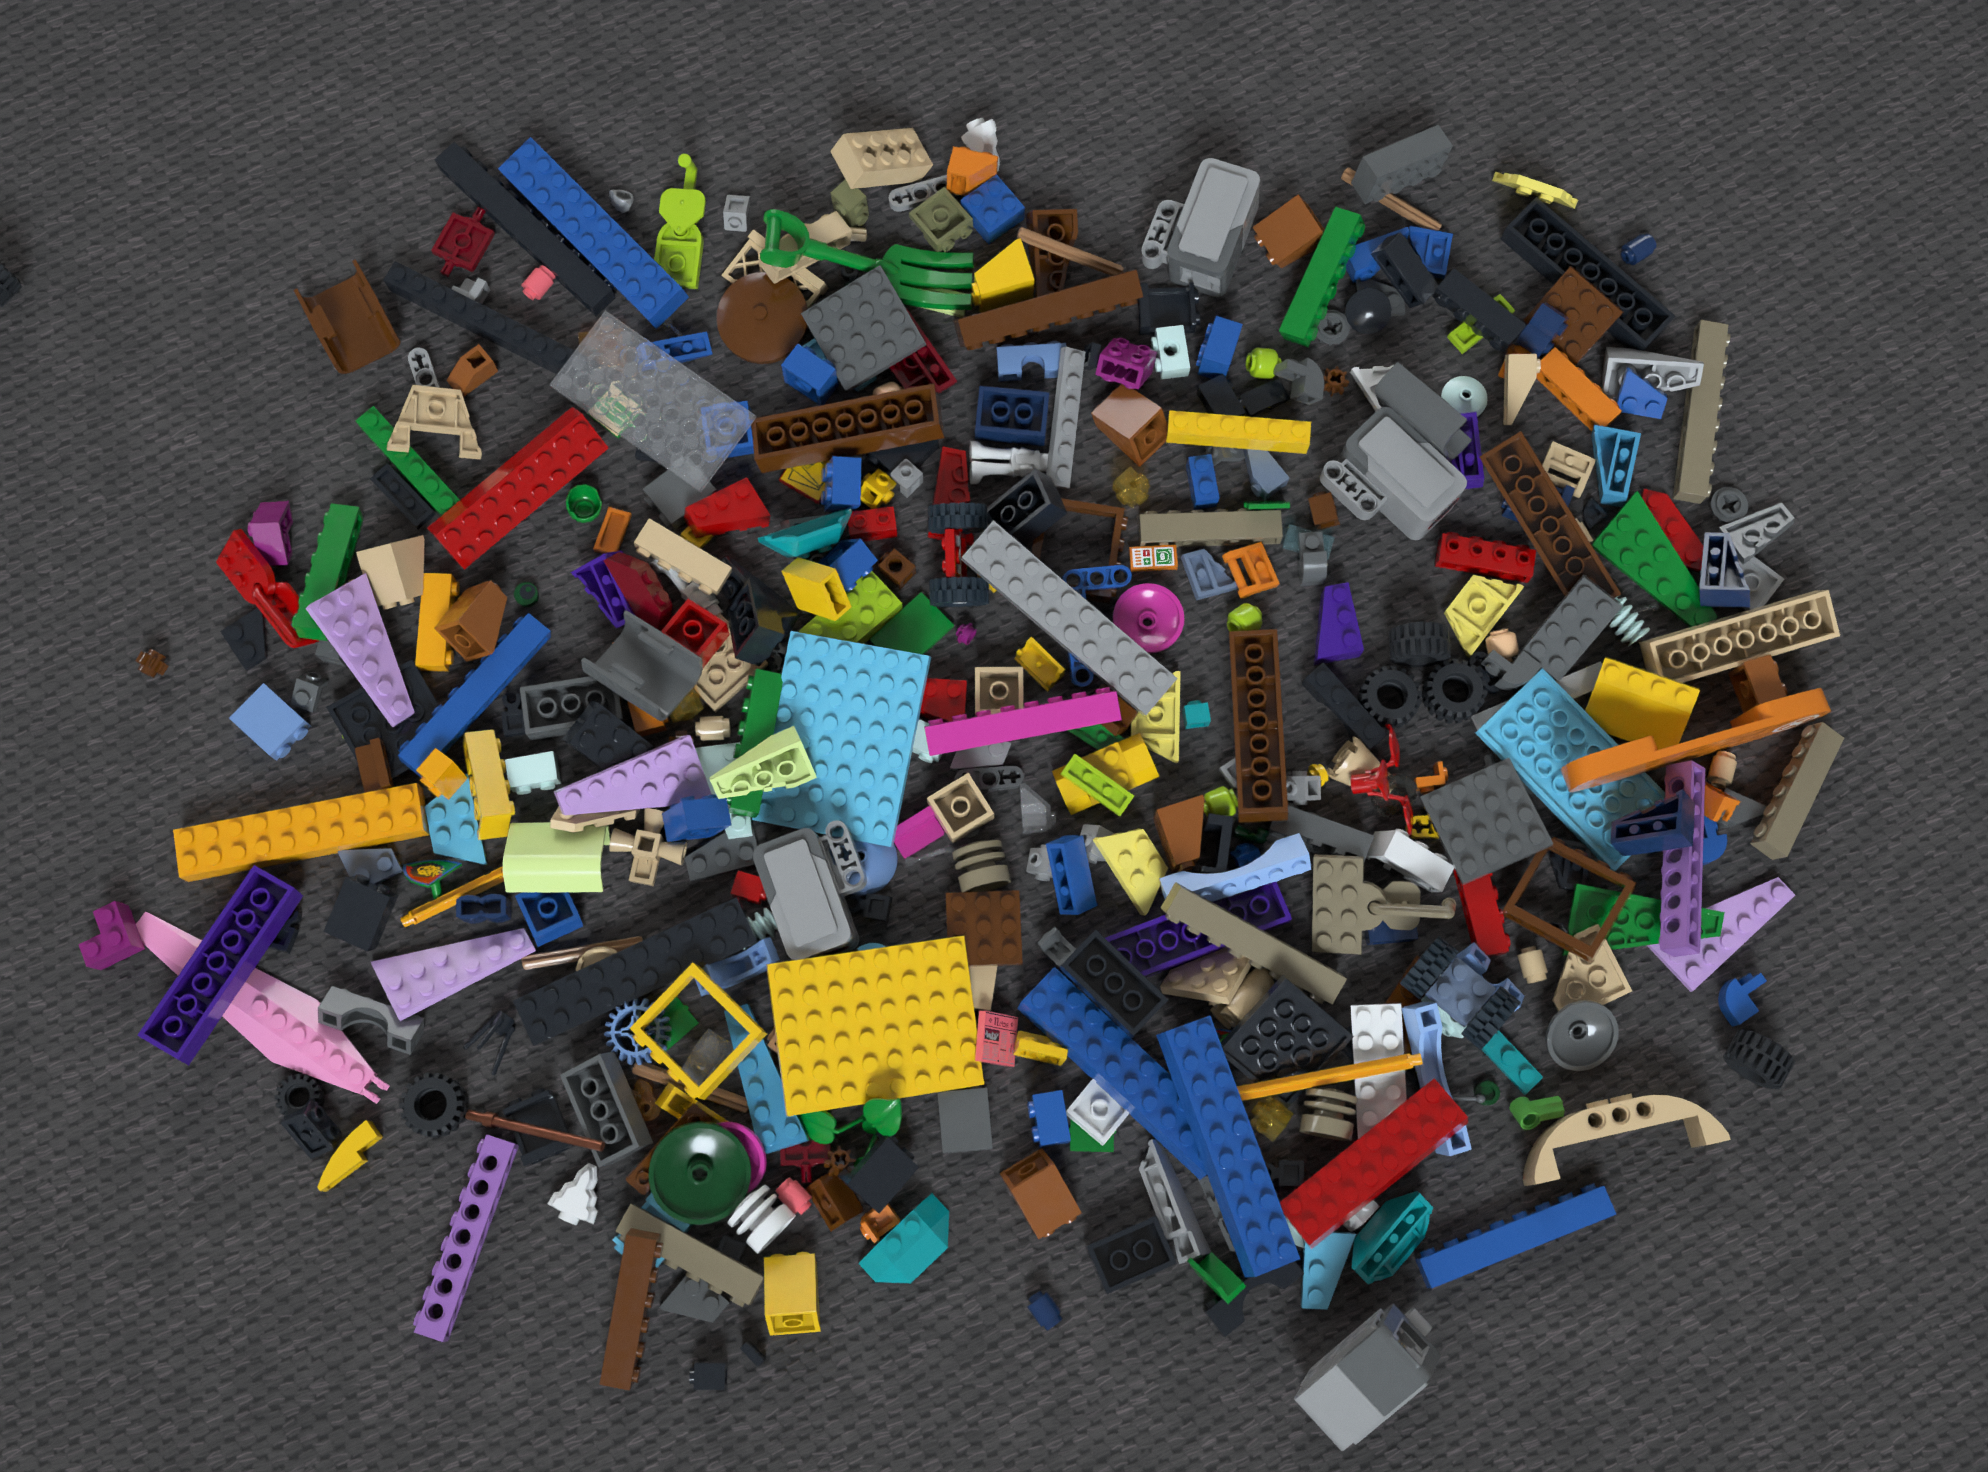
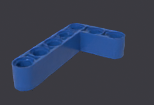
M1114 565L1072 569L1067 571L1061 579L1066 582L1068 575H1075L1079 582L1077 587L1072 588L1086 599L1085 591L1114 589L1126 586L1130 582L1132 574L1128 567ZM1121 570L1125 573L1126 579L1123 583L1115 581V571ZM1096 572L1102 576L1100 585L1092 584L1090 581L1091 573ZM1068 652L1071 682L1078 687L1089 685L1093 680V672ZM1079 669L1085 670L1088 674V679L1084 683L1078 682L1075 677Z

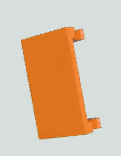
M1705 782L1704 816L1718 822L1722 812L1725 810L1722 820L1727 822L1740 801L1710 783Z

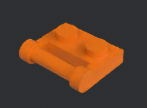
M1262 542L1222 555L1224 563L1228 564L1238 586L1240 599L1275 588L1280 584ZM1241 558L1252 582L1251 586H1247L1236 559Z

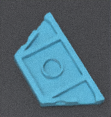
M465 774L467 780L449 800L441 795L425 806L433 852L440 856L487 865L483 840H478L477 836L479 820L474 818V796L471 797L470 776Z

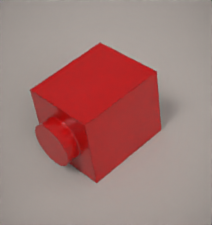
M738 870L730 894L734 898L739 897L740 900L761 905L762 900H767V896L760 877Z

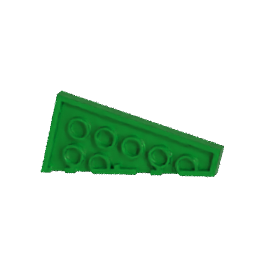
M1636 491L1591 546L1689 627L1716 620L1718 616L1712 607L1700 606V591L1697 583L1639 492Z
M1575 884L1567 926L1569 935L1574 937L1575 934L1596 924L1601 929L1622 892ZM1631 894L1606 938L1611 950L1659 944L1662 900ZM1701 908V939L1721 936L1725 912ZM1563 949L1562 955H1568L1569 951Z

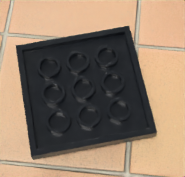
M412 659L399 666L415 713L394 727L390 725L363 687L326 707L356 760V747L369 745L370 740L376 738L384 741L393 780L411 771L398 757L400 747L407 740L411 741L417 735L415 734L417 728L423 722L428 723L433 717V711L439 706ZM458 739L453 746L460 743V740Z
M1282 975L1222 1040L1221 1046L1226 1059L1254 1083L1324 1070L1354 1036ZM1305 1089L1270 1096L1284 1108L1288 1109Z

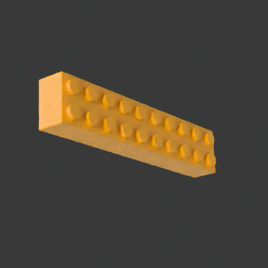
M418 783L175 829L173 833L179 878L191 882L251 870L254 865L258 868L335 854L340 850H355L430 835L425 812L426 804L423 788Z

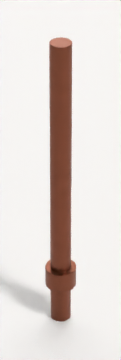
M473 1110L466 1112L467 1120L480 1122L485 1127H501L601 1152L605 1147V1142L499 1117L497 1113L489 1111L482 1113Z

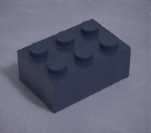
M979 386L975 440L1044 446L1049 392Z

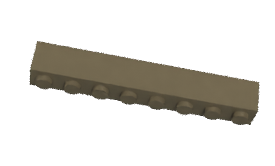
M1700 320L1694 328L1690 359L1704 362L1700 385L1687 388L1673 492V499L1701 504L1711 493L1712 484L1709 483V478L1714 471L1715 465L1712 462V454L1715 453L1717 448V440H1714L1715 432L1718 431L1720 425L1717 413L1722 406L1723 399L1720 397V390L1723 389L1725 383V376H1722L1728 360V355H1725V349L1730 342L1728 324Z
M1175 882L1161 906V909L1167 913L1165 917L1176 924L1181 921L1187 924L1186 929L1198 936L1200 933L1207 935V941L1218 947L1221 944L1229 947L1228 952L1237 958H1241L1242 955L1249 958L1248 963L1259 970L1262 967L1269 969V975L1277 980L1284 975L1302 992L1304 989L1311 993L1310 997L1323 1004L1324 1000L1333 1004L1347 980L1341 973Z

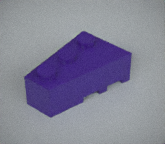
M1477 412L1461 413L1467 421L1460 430L1470 437L1472 441L1450 463L1465 476L1467 480L1465 489L1483 487L1484 472L1483 463L1479 458L1482 454Z
M622 550L605 553L571 572L575 578L578 577L585 585V591L594 596L599 603L598 607L616 628L625 627L624 612L626 610L633 615L635 614L603 560L618 552L623 553Z
M1348 582L1325 586L1321 594L1314 665L1357 658L1364 651Z

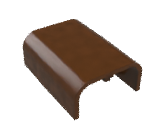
M356 259L352 262L357 272L351 278L313 297H303L298 289L294 290L336 370L341 374L354 372L392 353L400 345V340Z

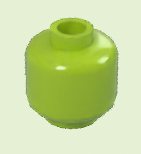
M1258 347L1253 349L1251 353H1248L1245 366L1252 377L1271 379L1275 376L1273 374L1275 365L1282 361L1278 357L1276 350Z
M1243 603L1228 614V630H1259L1262 626V613L1260 609L1251 604Z
M1221 786L1204 795V813L1206 817L1209 813L1224 816L1236 814L1238 800L1232 789L1228 790V788Z

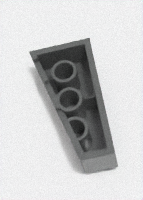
M1289 802L1288 820L1271 821L1268 828L1269 834L1279 839L1299 833L1307 850L1315 854L1364 857V861L1374 839V836L1325 819L1316 813L1300 810L1296 805Z

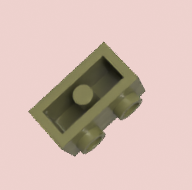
M845 179L830 192L834 212L837 211L849 227H860L867 221L869 216L866 195L858 188L851 189Z

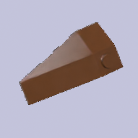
M1077 209L1032 210L1026 213L1027 229L1073 247L1078 234ZM1028 244L1031 269L1034 277L1035 297L1062 290L1066 280L1069 261L1071 260Z

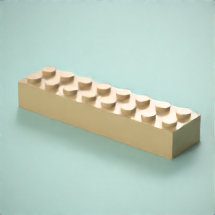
M1815 590L1639 642L1646 671L1683 683L1737 667L1745 661L1769 654L1771 656L1839 637L1840 633L1829 590Z

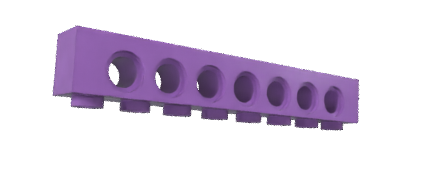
M1691 760L1666 765V775L1664 778L1666 785L1664 801L1676 796L1675 792L1683 789L1695 802L1693 846L1663 851L1659 945L1661 951L1673 957L1700 954L1705 768Z
M487 1134L485 1139L482 1138L477 1147L478 1159L476 1163H472L468 1172V1177L470 1178L468 1186L462 1189L459 1197V1202H461L458 1212H454L450 1221L452 1230L449 1237L446 1236L441 1246V1251H443L441 1260L436 1261L432 1270L434 1279L431 1286L428 1285L424 1292L423 1301L425 1303L422 1311L419 1310L415 1316L413 1325L416 1328L414 1333L441 1342L449 1340L517 1153L518 1144ZM494 1156L497 1159V1166L495 1169L489 1170L486 1162L490 1157ZM485 1180L488 1183V1191L481 1195L477 1189L478 1184ZM473 1205H477L480 1211L475 1219L469 1216V1209ZM467 1229L471 1237L466 1244H463L460 1241V1233ZM458 1254L462 1261L461 1265L455 1269L451 1265V1258L453 1255ZM445 1279H449L452 1282V1290L449 1293H445L442 1290V1283ZM436 1304H440L443 1307V1314L440 1318H436L433 1315V1307Z

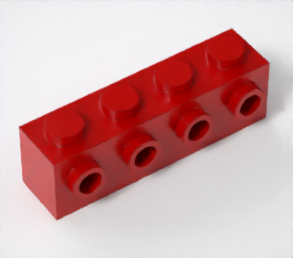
M1447 532L1446 534L1443 533L1438 541L1435 567L1528 583L1533 577L1536 550L1530 549L1527 545L1511 546L1506 545L1504 541L1495 540L1489 542L1477 536L1467 538L1461 537L1460 534L1455 532Z

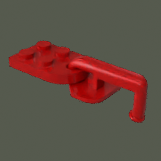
M242 529L234 530L216 561L220 569L247 602L258 607L288 646L298 648L319 642V640L300 638L297 632L290 625L294 614L298 613V594L289 583L275 582L271 566Z

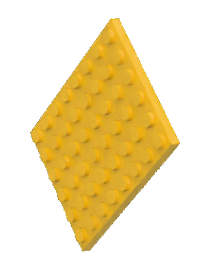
M964 936L766 964L786 1116L861 1105L873 1098L896 1099L984 1085L982 1064L979 1061H975L977 1027Z

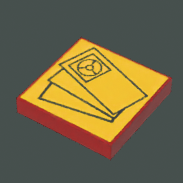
M830 460L787 468L779 478V482L819 505L821 503V493L825 491V482L821 480L822 468H825L826 463Z

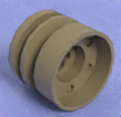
M1000 840L973 842L952 852L953 860L960 861L955 864L956 870L968 871L958 877L961 892H985L1011 883L1008 866L996 865L997 862L1005 858L1004 852H997L1002 849Z
M1307 1088L1305 1096L1316 1100L1304 1101L1303 1105L1314 1110V1113L1301 1116L1299 1132L1328 1139L1352 1141L1354 1124L1343 1120L1344 1115L1351 1116L1356 1114V1110L1345 1107V1105H1357L1358 1098L1344 1091L1331 1088Z

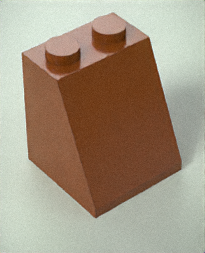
M1299 194L1253 226L1257 233L1254 235V238L1261 247L1265 246L1268 250V253L1265 254L1272 265L1277 264L1280 268L1315 251L1325 231L1308 203Z
M1124 384L1113 390L1091 412L1096 427L1139 467L1166 442L1167 421L1162 408L1136 390L1125 387Z
M491 580L467 588L434 629L467 662L491 655L495 650L507 597L501 588Z
M1203 795L1157 809L1153 817L1172 873L1176 871H1192V867L1195 866L1200 857L1204 811Z
M1043 1148L999 1173L1038 1239L1050 1236L1055 1232V1229L1063 1224L1073 1222L1082 1213L1058 1169Z

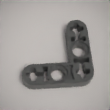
M1017 766L963 769L957 772L954 781L961 778L962 775L969 773L980 791L1016 789L1022 785L1024 773ZM1012 771L1015 772V775L1020 776V778L1016 779V783H1011V779H1003L1004 784L999 785V772H1003V777L1010 776ZM986 773L995 775L996 782L993 785L983 783L982 777ZM980 828L963 838L968 840L974 839L978 835Z

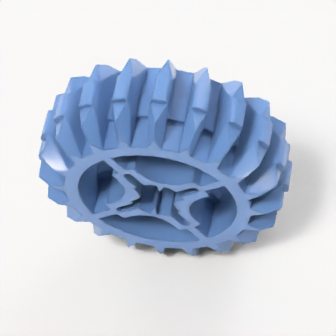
M638 998L634 999L633 1006L630 1002L624 1001L625 1009L621 1006H616L618 1014H609V1017L614 1019L613 1023H605V1026L611 1028V1031L605 1032L604 1036L612 1037L611 1040L606 1042V1045L609 1047L615 1046L611 1052L620 1053L618 1060L624 1061L627 1058V1064L630 1065L634 1063L635 1059L637 1065H643L644 1058L647 1063H652V1057L650 1056L652 1051L648 1047L643 1050V1047L633 1039L634 1034L629 1033L633 1032L630 1027L641 1017V1012H646L653 1004L651 1003L649 1006V1000L646 998L643 999L642 1003H640ZM663 1010L654 1019L656 1026H647L645 1028L647 1031L645 1032L649 1036L656 1034L654 1041L663 1050H666L667 1046L662 1043L663 1040L671 1041V1037L665 1035V1032L672 1031V1027L664 1026V1024L670 1021V1018L662 1017L665 1013V1010ZM633 1014L631 1016V1023L627 1027L621 1028L624 1020ZM620 1037H630L632 1045L635 1046V1052L629 1051L623 1045Z

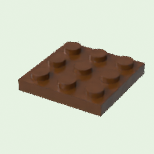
M1571 266L1523 321L1529 324L1536 311L1545 302L1567 316V329L1561 336L1556 335L1552 343L1555 344L1554 347L1564 352L1568 356L1569 361L1575 366L1624 311Z
M1019 890L946 893L947 938L964 936L968 967L1023 964Z

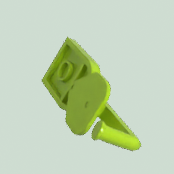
M681 154L678 157V163L686 169L684 189L670 188L661 195L659 213L667 223L658 233L654 260L682 288L698 289L704 240L702 233L695 223L704 216L706 198L701 191L695 190L697 179L696 165L688 154Z

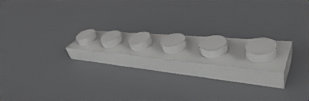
M1063 347L1060 352L1046 475L1053 479L1056 488L1061 489L1070 488L1085 351L1070 347Z

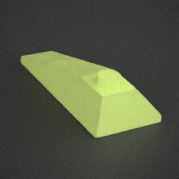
M794 726L771 735L709 777L718 799L747 795L750 791L756 790L768 792L776 787L794 788L817 778Z

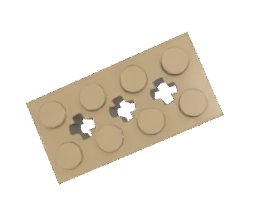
M913 128L843 134L831 150L851 189L919 182L933 166Z

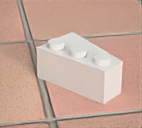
M1401 829L1375 831L1366 859L1376 858L1382 861L1385 869L1389 871L1391 868L1404 875L1403 878L1430 892L1443 891L1454 869L1453 865L1447 862L1448 859L1439 853H1432L1428 850L1429 847L1426 844L1411 840L1409 838L1410 835Z

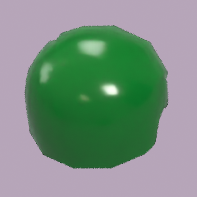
M581 484L569 490L566 498V509L572 519L580 523L592 522L600 515L602 501L596 488L587 484Z

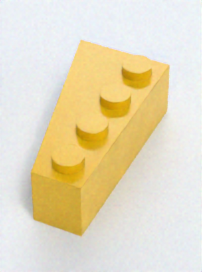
M494 730L464 733L463 750L467 775H473V777H470L469 783L471 797L476 796L474 798L475 820H480L477 831L478 840L507 837L511 815H515L513 801H509L508 794H510L509 780H504L503 773L506 772L504 759H500L499 753H501L500 739L495 738Z

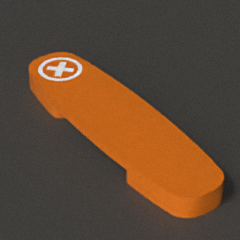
M1817 688L1755 706L1730 721L1732 728L1660 750L1657 748L1654 737L1648 736L1581 757L1563 766L1560 770L1568 791L1576 792L1812 722L1828 714L1831 710L1822 688Z

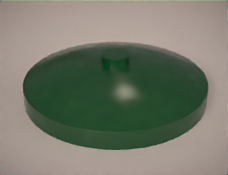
M711 1122L687 1123L670 1131L656 1146L649 1164V1185L657 1204L672 1218L696 1225L713 1223L731 1214L745 1198L751 1180L749 1156L740 1139L727 1128Z

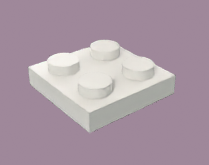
M1094 1079L1090 1081L1066 1110V1115L1102 1146L1129 1114Z

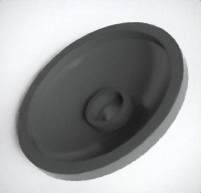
M1590 1000L1576 1001L1564 1006L1551 1019L1546 1031V1047L1553 1060L1563 1068L1573 1071L1589 1070L1603 1063L1611 1055L1618 1041L1619 1029L1616 1018L1604 1005Z

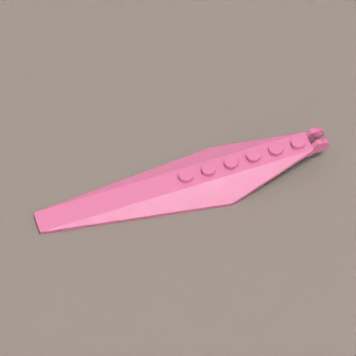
M146 911L136 923L143 944L177 975L180 974L202 942V940ZM254 968L222 1017L271 1062L364 1095L377 1104L380 1100L379 1096L367 1088L374 1082L379 1088L387 1091L390 1085L377 1076L378 1074L374 1072L343 1031L318 1023V1006L320 1002Z

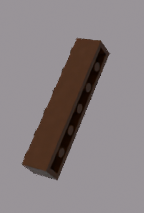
M631 1228L626 1234L599 1385L630 1391L634 1382L638 1383L641 1367H638V1360L643 1357L646 1342H642L643 1333H647L650 1324V1317H646L647 1310L652 1308L655 1293L651 1292L652 1283H656L659 1274V1268L655 1267L657 1258H661L664 1243L660 1242L661 1234Z

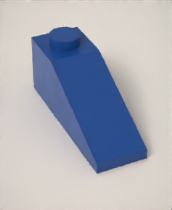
M1408 227L1357 244L1353 257L1349 258L1346 264V270L1352 282L1355 283L1358 279L1362 282L1367 281L1374 276L1381 268L1371 253L1387 237L1401 232L1407 239L1409 234Z
M707 332L640 344L635 349L640 372L710 356L712 355V350Z

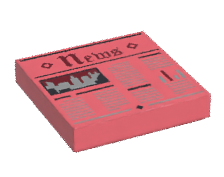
M979 1011L975 1061L1007 1067L1015 1066V1055H1013L1017 1037L1018 1017L989 1011Z

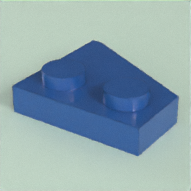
M1409 226L1408 236L1414 252L1421 258L1429 273L1436 278L1444 279L1453 234Z
M1627 367L1616 400L1622 413L1661 419L1668 399L1667 394L1658 388H1654L1648 380L1642 379L1634 373L1633 369Z

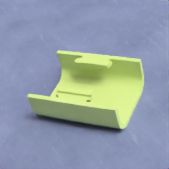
M551 822L510 824L503 856V878L506 892H603L601 858L603 846L610 845L609 825L595 827L594 824L584 826L583 831L569 832L550 828Z

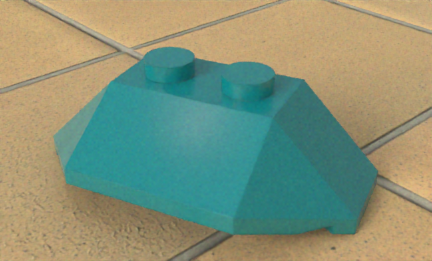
M851 508L843 509L758 537L757 539L759 543L787 558L799 557L804 559L810 557L809 552L817 550L818 553L831 550V545L839 542L852 514Z
M1415 1191L1386 1201L1354 1238L1352 1269L1367 1284L1393 1276L1425 1238L1429 1216L1432 1214L1433 1207L1421 1193Z
M931 1193L858 1264L875 1282L912 1283L948 1248L949 1211Z

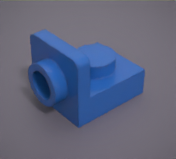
M1249 843L1240 844L1235 848L1236 850L1230 852L1238 868L1248 865L1261 857L1259 849Z

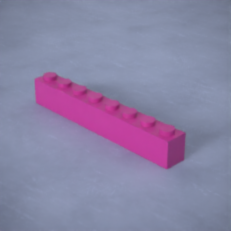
M1110 687L1096 689V694L1088 696L1085 691L1072 694V699L1063 700L1062 696L1048 698V703L1040 705L1038 700L1024 703V708L1015 709L1014 705L1000 707L1001 712L992 714L990 709L976 712L977 716L967 718V714L952 716L953 721L944 723L943 718L928 721L929 725L924 726L929 755L933 756L1122 719L1117 692L1110 691Z

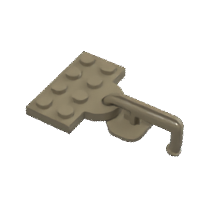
M1315 854L1313 857L1312 952L1362 954L1364 930H1371L1380 925L1382 921L1391 929L1412 930L1419 924L1420 917L1450 919L1455 915L1456 901L1453 898H1446L1443 900L1442 906L1420 905V889L1413 882L1392 881L1382 890L1374 883L1364 881V857Z

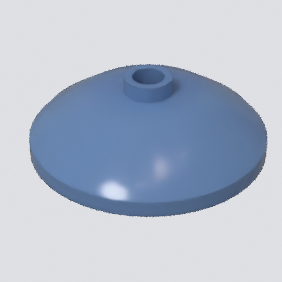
M854 840L858 853L865 855L861 862L867 876V884L862 890L852 894L864 896L867 893H876L883 889L895 874L897 868L895 845L892 848ZM842 845L840 846L844 852L842 858L848 861L850 853ZM830 848V849H829V852H830L831 858H832V860H833L834 865L837 866V864H836V862H835V859H834V856H833V853H832L831 848ZM851 874L849 883L852 885L857 884L861 878L860 874Z

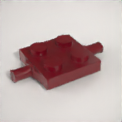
M477 207L471 218L462 217L454 212L450 216L431 249L434 255L446 261L440 271L443 276L449 277L454 266L462 267L471 272L475 271L495 236L493 230L484 227L480 223L486 213L484 209Z
M809 1137L807 1142L781 1149V1166L794 1165L800 1167L801 1183H806V1172L807 1182H812L811 1167L824 1164V1161L830 1160L827 1154L828 1151H831V1143L820 1144Z

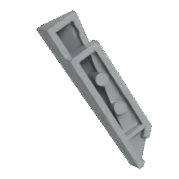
M1152 1139L1148 1142L1150 1147L1145 1160H1142L1139 1171L1167 1240L1173 1239L1179 1264L1187 1262L1190 1257L1194 1260L1206 1256L1211 1250L1163 1145L1158 1140Z

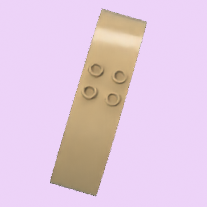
M1631 1093L1610 1098V1104L1608 1099L1586 1104L1587 1109L1568 1114L1545 1129L1535 1141L1528 1154L1524 1168L1523 1183L1524 1186L1560 1179L1553 1148L1683 1119L1691 1148L1731 1139L1723 1125L1697 1104L1669 1095H1648L1633 1098Z

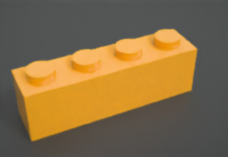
M424 573L415 662L420 671L449 672V666L454 663V652L451 650V645L434 629L455 603V596L459 595V582H456L452 574Z

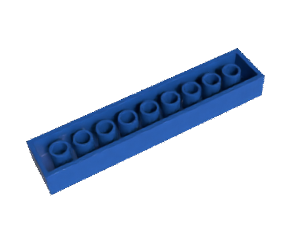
M531 137L498 168L507 180L656 329L689 298L683 288Z
M1054 967L1021 1001L1017 1009L1053 1043H1058L1062 1045V1048L1068 1049L1067 1056L1090 1078L1094 1079L1107 1094L1123 1109L1127 1110L1139 1124L1201 1180L1207 1175L1171 1075Z
M1211 1016L1156 1035L1244 1276L1257 1277L1299 1260L1300 1256Z

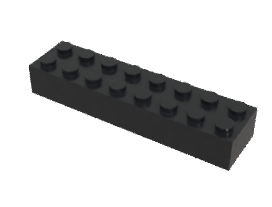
M1537 197L1506 227L1501 237L1505 244L1553 285L1572 266L1624 311L1607 331L1626 348L1645 351L1676 317Z

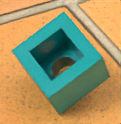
M1200 700L1188 702L1183 707L1182 713L1185 729L1209 726L1211 718L1208 702L1201 703Z

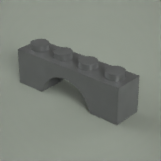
M331 986L318 1006V1023L341 1031L355 1023L374 1024L385 1032L388 1039L387 1047L409 1055L412 1054L424 1033L423 1017L413 1014L400 1021L392 1005H385L369 997L351 993L346 989Z

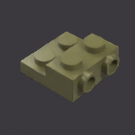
M945 187L909 212V218L923 232L925 240L936 252H941L942 250L948 252L955 245L954 241L960 237L962 239L967 238L973 231V218Z

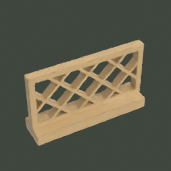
M752 230L748 236L749 240L722 274V277L732 284L737 281L730 276L734 269L743 267L744 276L748 275V266L759 265V260L746 262V254L751 247L758 252L759 259V251L765 246V238L755 230ZM759 265L760 272H764L762 267ZM806 268L790 275L799 290L808 289L814 293L806 301L808 309L813 306L820 295H824L828 290L825 282Z

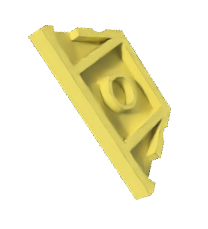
M1495 172L1492 179L1494 182L1517 189L1515 193L1525 197H1529L1531 194L1538 196V199L1546 204L1556 202L1575 209L1578 202L1577 199L1572 198V195L1563 189L1522 175Z
M1473 575L1444 612L1466 656L1470 658L1524 588L1523 585L1506 584L1501 580H1488L1477 575Z
M1180 671L1173 673L1178 679L1150 712L1144 716L1138 712V715L1131 723V736L1141 733L1149 750L1174 763L1179 762Z
M1135 829L1124 833L1120 832L1094 838L1093 842L1140 915H1146L1161 885L1159 878L1165 876L1168 867L1144 829Z

